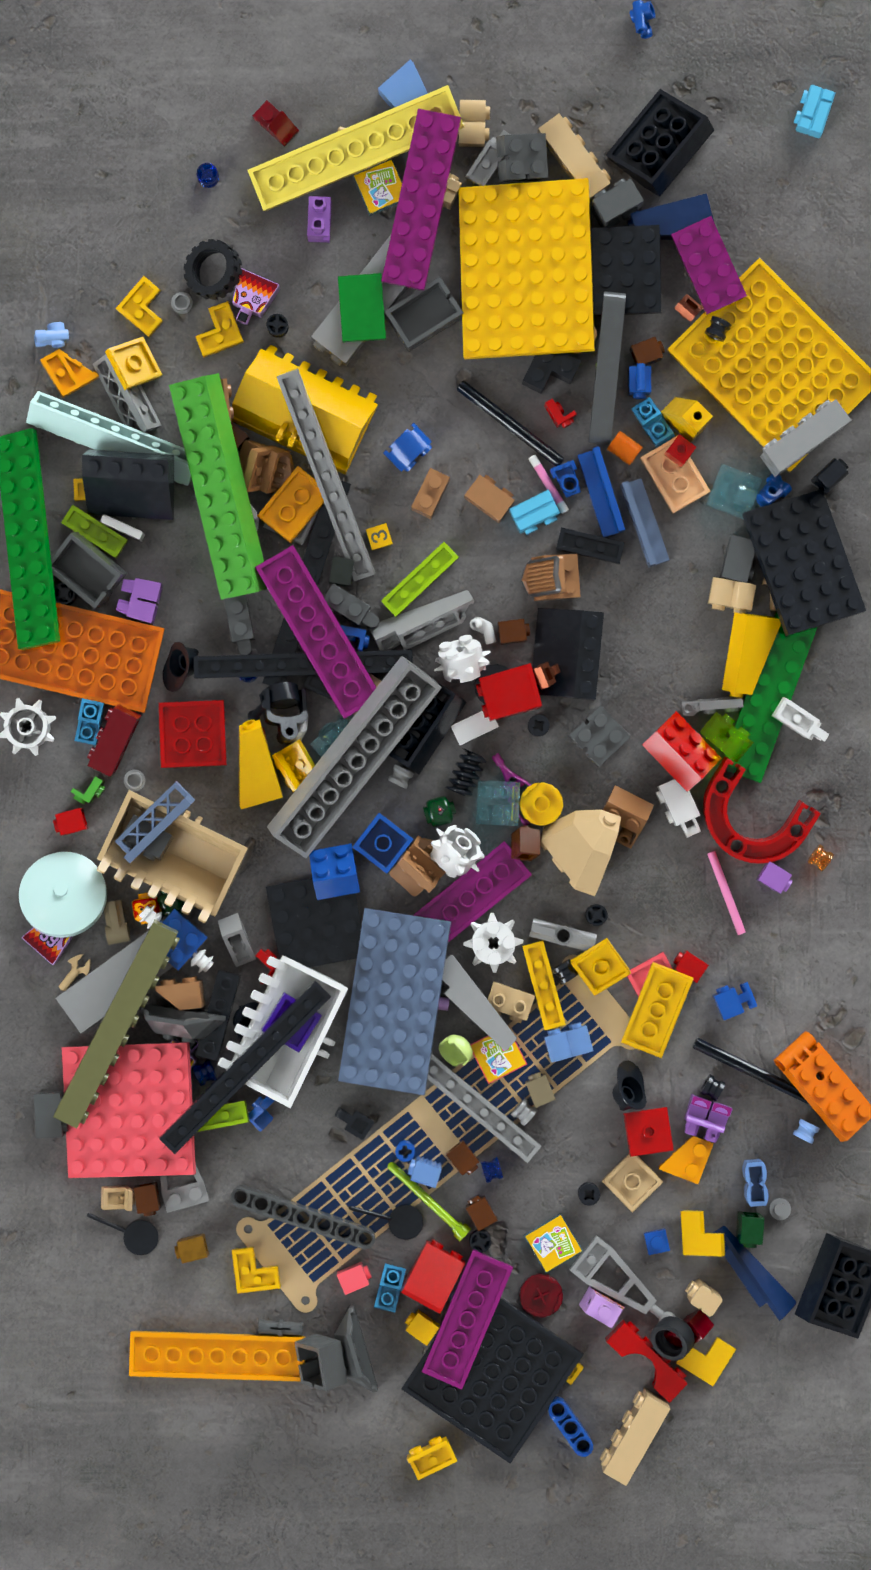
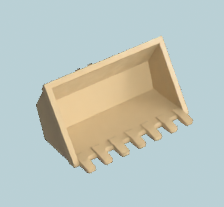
M128 790L97 857L101 861L97 871L104 874L108 867L112 866L118 869L114 876L115 880L122 882L125 875L128 874L134 877L131 888L139 890L142 883L145 882L151 885L147 894L149 897L156 898L161 890L168 894L164 904L171 907L176 899L184 901L185 904L181 912L189 915L194 906L202 910L198 920L206 923L210 915L214 917L217 915L226 894L233 884L248 848L200 825L203 820L200 816L195 821L190 820L191 812L186 810L183 816H178L164 830L173 836V840L161 861L158 859L152 861L143 856L144 851H142L129 863L124 858L126 855L125 851L115 840L124 832L133 815L140 817L154 802ZM163 806L155 808V817H165L167 815V808Z

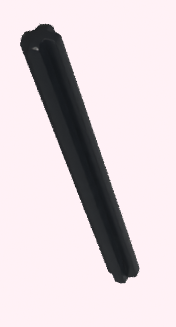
M462 381L458 385L457 391L555 467L561 465L564 458L466 381Z
M700 1038L695 1040L693 1044L695 1050L809 1104L792 1083Z

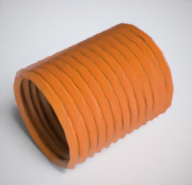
M619 431L607 450L629 466L643 447L632 440V438L626 436L625 433Z

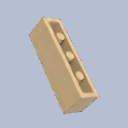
M557 114L538 128V133H546L547 148L570 179H589L591 202L595 199V194L604 189H609L611 178L605 169L601 170L596 164L598 160L592 152H587L582 137L579 134L575 135L573 133L570 121L566 117L562 118L560 114Z

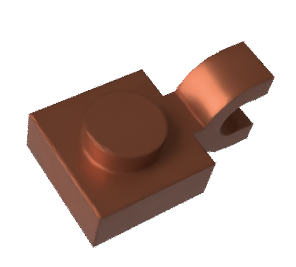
M548 662L540 664L533 669L536 683L540 685L541 690L556 682L554 675L561 672L558 664L550 667Z

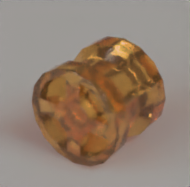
M819 844L807 862L815 864L818 870L822 872L828 866L834 854L825 851L824 847Z

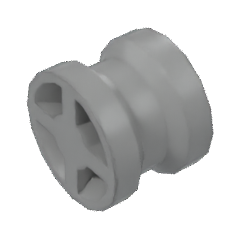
M394 765V772L389 776L388 781L407 789L409 786L408 781L413 777L414 773Z
M524 1098L510 1115L517 1117L520 1123L525 1126L538 1109L531 1107L528 1104V1100Z

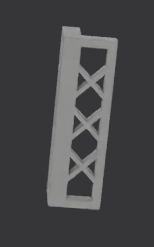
M106 354L93 363L124 425L133 428L134 420L140 428L139 431L144 433L156 430L162 426L141 385L124 390ZM104 362H106L109 368L108 374L105 373L102 367ZM113 382H116L119 387L118 393L113 389ZM123 401L128 405V412H125L123 408Z

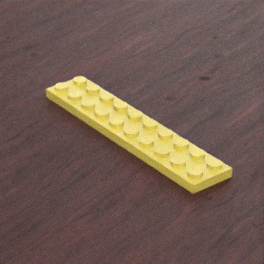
M449 86L439 88L249 169L248 173L263 211H268L408 152L418 109L461 117ZM462 119L459 130L465 127Z

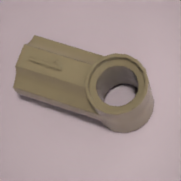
M122 900L106 902L104 916L108 945L131 941L129 926L125 922Z

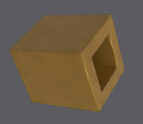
M204 1233L177 1241L175 1253L177 1259L181 1258L182 1264L209 1256Z

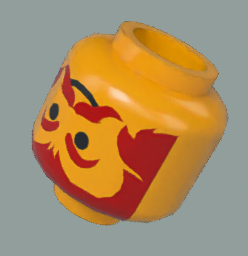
M148 893L138 894V899L132 901L133 915L136 921L139 922L141 920L139 914L146 906L151 908L154 905V912H162L157 902V896L156 898H151L147 895ZM146 921L140 922L141 925L148 924Z

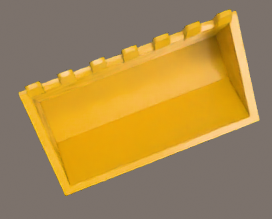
M270 345L266 351L260 349L256 358L245 372L233 400L234 418L231 421L306 456L276 378L280 374L298 368L336 470L346 475L378 407V404L374 403L377 395L370 392L366 398L359 396V386L353 384L350 390L341 387L344 380L340 377H336L333 382L324 379L327 371L319 369L315 375L308 371L311 364L303 361L300 366L291 363L294 358L292 354L286 353L282 359L275 355L277 347Z

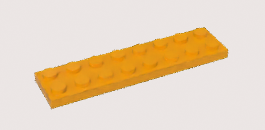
M131 1331L129 1376L301 1382L298 1365L304 1363L305 1360L297 1361L294 1342L306 1338V1336L283 1335L281 1337L278 1335Z

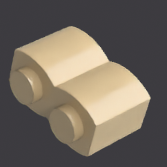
M460 100L459 114L465 127L459 130V147H485V141H489V128H485V120H490V106H486V100Z
M713 577L708 604L712 605L714 610L724 611L726 607L734 609L733 613L751 612L756 585Z

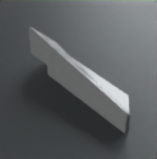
M465 590L404 612L397 617L393 616L382 620L376 628H369L380 651H391L400 644L404 650H408L462 624L466 618L465 612L468 606L474 603V599L469 591Z
M450 955L445 961L443 981L450 988L444 994L506 1052L517 1040V1037L456 958Z

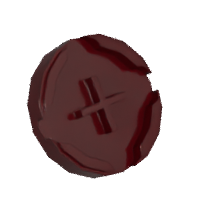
M538 1273L531 1275L524 1281L520 1288L519 1297L521 1305L527 1313L534 1317L544 1318L558 1311L562 1304L563 1292L561 1285L554 1277L549 1274Z

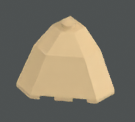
M601 809L574 811L543 827L540 839L541 847L550 852L553 856L552 861L561 873L565 872L570 878L569 883L575 890L592 896L596 895L612 855L619 832L621 816Z

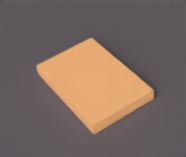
M677 436L640 457L672 514L711 492L691 457L681 468L664 456Z

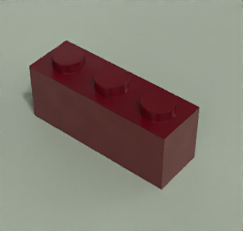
M119 704L113 709L110 708L105 717V720H107L105 728L101 727L96 736V739L99 741L96 747L91 748L87 756L90 759L87 766L110 777L113 776L118 769L142 715Z

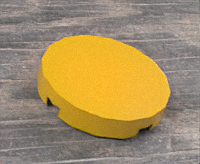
M544 782L534 783L527 787L522 793L520 800V811L524 818L530 823L539 826L549 825L556 821L561 815L564 806L563 797L559 790L553 785Z

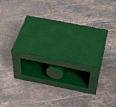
M738 1211L736 1229L738 1241L747 1248H757V1245H763L764 1217L757 1212Z

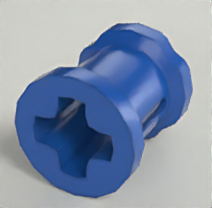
M408 1140L400 1141L396 1146V1157L402 1162L410 1161L415 1155L414 1145ZM403 1146H407V1149L411 1150V1152H408V1156H404L402 1152H399Z

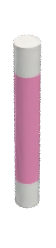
M536 454L528 458L544 486L550 491L561 514L567 512L569 508Z

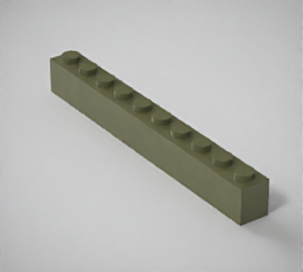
M154 919L54 1113V1118L76 1129L80 1123H85L89 1112L86 1111L89 1104H95L100 1094L96 1092L99 1085L104 1086L109 1077L106 1071L110 1065L114 1067L119 1057V1054L116 1053L119 1046H125L130 1036L126 1034L129 1027L134 1028L139 1019V1016L136 1015L139 1008L144 1009L149 999V996L146 995L149 988H155L160 978L156 976L159 969H165L170 959L167 957L169 950H174L180 938L176 937L178 934L177 930Z

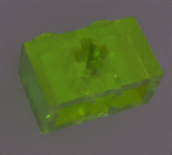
M716 712L700 733L730 759L738 762L754 743L748 738L751 734L741 726L739 729L734 726L735 720L725 713L722 716Z

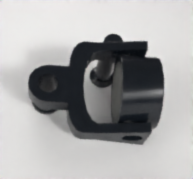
M281 682L270 685L259 694L261 704L255 710L248 713V719L257 721L263 714L265 723L278 727L277 741L280 744H284V742L287 744L297 737V726L303 724L308 719L306 689L299 691L298 685L293 682ZM298 705L300 715L293 717L276 716L271 713L270 708L287 709Z

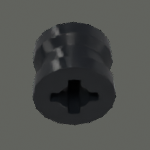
M273 314L267 319V330L272 337L282 338L287 334L289 329L288 321L282 314Z
M712 316L710 320L711 325L706 328L705 334L717 341L724 342L726 338L725 333L730 330L732 325L722 318Z
M60 583L54 588L55 599L58 603L71 605L75 602L77 594L66 584Z
M543 715L532 716L528 722L529 732L536 737L545 735L550 727L548 719Z
M593 904L587 908L585 917L590 924L600 926L606 922L608 913L604 906Z
M570 959L552 969L553 974L558 976L560 985L565 984L578 975L577 971L572 968Z
M710 1074L705 1080L700 1093L702 1095H709L716 1102L726 1083L722 1080H715V1077Z
M585 1182L578 1188V1197L584 1205L591 1206L599 1201L600 1191L594 1183Z
M476 1229L472 1232L469 1239L471 1248L481 1253L489 1250L491 1247L490 1234L484 1229L480 1231Z

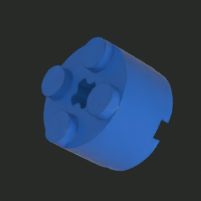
M415 423L410 425L413 430H405L389 446L390 452L387 450L383 452L401 472L403 470L408 472L417 463L414 459L419 454L423 457L432 449L430 445L432 441Z

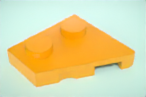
M60 349L40 359L41 364L62 398L99 378L95 371L92 372L84 367L81 362L70 358L68 354Z
M691 1136L665 1162L661 1163L658 1169L698 1184L714 1143L697 1136Z

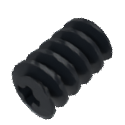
M463 748L467 754H460L459 757L464 762H456L460 770L452 771L457 778H449L453 786H446L445 788L463 796L473 795L468 788L476 787L472 779H480L475 772L483 771L479 763H486L487 761L482 756Z

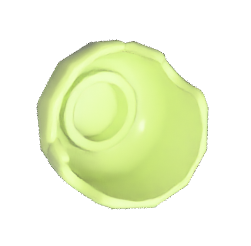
M449 1035L439 1044L438 1049L441 1056L454 1067L460 1064L466 1065L473 1056V1050L469 1041L461 1035Z

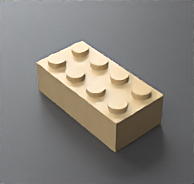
M645 1387L642 1392L638 1391L633 1399V1408L631 1411L627 1410L622 1418V1427L620 1430H615L611 1437L612 1444L610 1448H605L600 1456L603 1473L627 1486L670 1411L667 1400Z

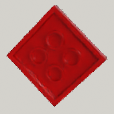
M224 700L159 703L161 768L227 766Z

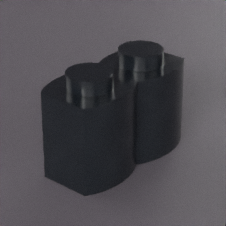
M833 458L811 479V482L818 490L823 489L824 495H827L849 474L847 470L849 467L842 459L837 460Z

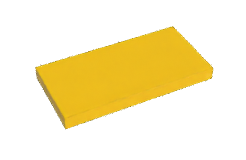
M652 962L621 1043L662 1058L694 978Z

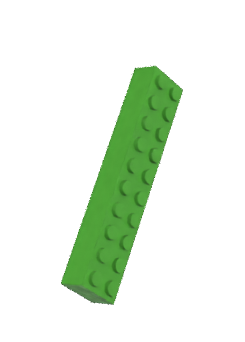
M219 373L169 385L220 598L222 600L266 590L267 587L255 568L263 563L264 559Z

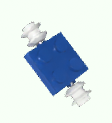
M154 905L151 908L146 906L139 914L141 917L139 922L146 921L148 923L147 929L151 927L154 919L178 931L176 937L180 939L175 949L169 950L167 957L170 959L168 962L179 971L191 957V967L197 965L199 967L198 973L202 970L207 972L214 963L211 961L213 956L207 957L205 949L196 951L207 939V936L175 908L162 921V912H154Z

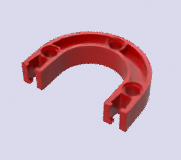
M724 756L707 785L703 799V815L710 835L726 853L744 862L769 863L788 856L803 843L821 813L810 807L809 810L812 813L802 823L798 818L803 808L808 809L809 806L798 800L784 825L773 835L761 839H753L737 833L729 822L727 806L733 790L746 769L736 763L735 767L738 769L728 779L723 774L728 764L733 765L734 762ZM719 781H726L727 786L725 790L717 791L716 784ZM794 825L801 826V830L797 835L791 834V828ZM735 840H740L741 847L738 850H731V843Z

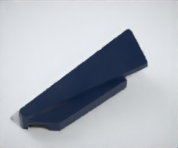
M722 1226L713 1233H724V1257L759 1308L767 1303L778 1320L783 1319L796 1305V1300L738 1241L726 1226Z

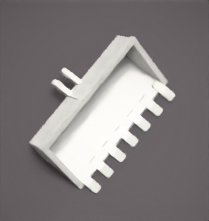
M282 955L280 960L270 956L266 963L276 968L272 977L264 973L260 974L258 980L268 986L264 994L256 990L252 991L250 997L260 1003L256 1010L248 1007L244 1008L242 1014L251 1018L248 1027L241 1024L235 1026L234 1031L243 1035L240 1044L228 1041L226 1048L235 1052L232 1061L220 1058L218 1065L227 1069L263 1033L261 1028L284 992L297 999L314 981L318 982L331 995V998L317 1011L322 1016L300 1052L298 1053L284 1044L245 1083V1085L291 1109L316 1055L327 1059L330 1055L327 1051L319 1049L322 1042L329 1046H334L336 1043L325 1036L348 988Z

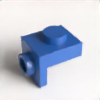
M260 1096L251 1104L253 1109L248 1113L250 1122L259 1131H262L273 1120V1117L266 1109L275 1100L268 1096L264 1099Z

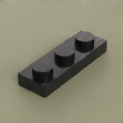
M561 527L556 549L620 564L625 542Z

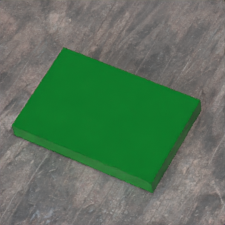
M381 273L338 276L343 343L386 340Z

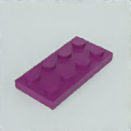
M712 216L671 234L706 315L747 296Z

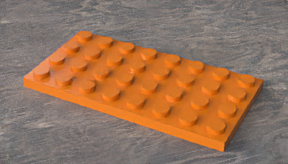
M0 589V679L102 702L112 706L119 704L129 710L145 713L165 628L56 603L60 642L20 650L17 644L12 592Z

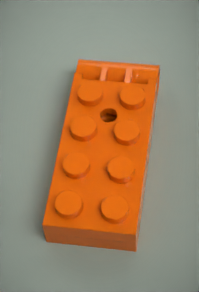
M804 1031L774 1059L775 1065L785 1074L840 1142L848 1141L871 1119V1104L809 1032Z

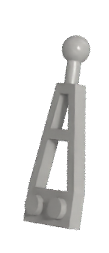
M197 1164L196 1174H194L196 1181L168 1189L167 1176H160L161 1193L167 1213L210 1200L204 1178Z
M595 1235L569 1268L573 1274L589 1286L644 1314L650 1311L659 1318V1322L664 1317H676L674 1313L664 1312L655 1305L657 1301L617 1252L597 1235ZM609 1255L629 1277L618 1292L592 1279ZM634 1284L647 1298L643 1305L625 1296Z

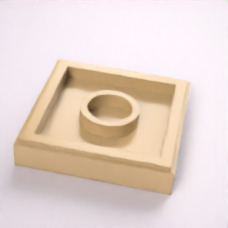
M629 1154L601 1180L632 1213L663 1183L639 1156L630 1157Z

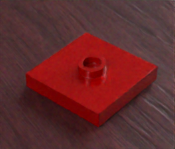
M667 1107L623 1113L630 1157L674 1150Z

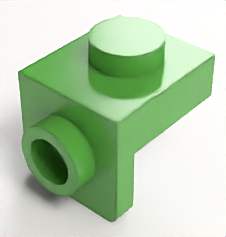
M95 776L85 794L73 788L71 790L75 794L73 798L82 804L86 802L92 803L95 797L99 798L104 792L105 787L103 784L105 781Z

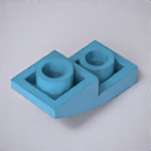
M650 397L632 408V412L656 448L675 436Z
M82 698L74 741L97 745L98 739H96V736L101 726L104 703Z
M389 1264L384 1265L374 1308L395 1313L404 1280L405 1268Z

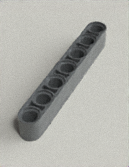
M604 291L589 443H611L626 293Z
M246 1185L235 1187L231 1193V1202L239 1208L361 1249L371 1248L375 1243V1232L368 1226ZM244 1191L247 1194V1199L245 1201L237 1200L236 1192ZM258 1198H265L268 1206L266 1208H259L256 1200ZM277 1206H287L288 1214L280 1215L277 1212ZM302 1211L308 1213L309 1220L307 1222L299 1221L298 1213ZM320 1219H327L330 1222V1227L327 1229L320 1228L318 1225ZM341 1226H348L351 1233L348 1236H342L339 1233V1228ZM362 1233H369L372 1239L368 1243H363L359 1236Z

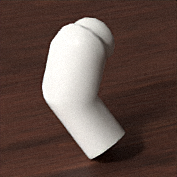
M475 617L470 621L472 630L484 634L486 645L496 642L491 622L481 617Z

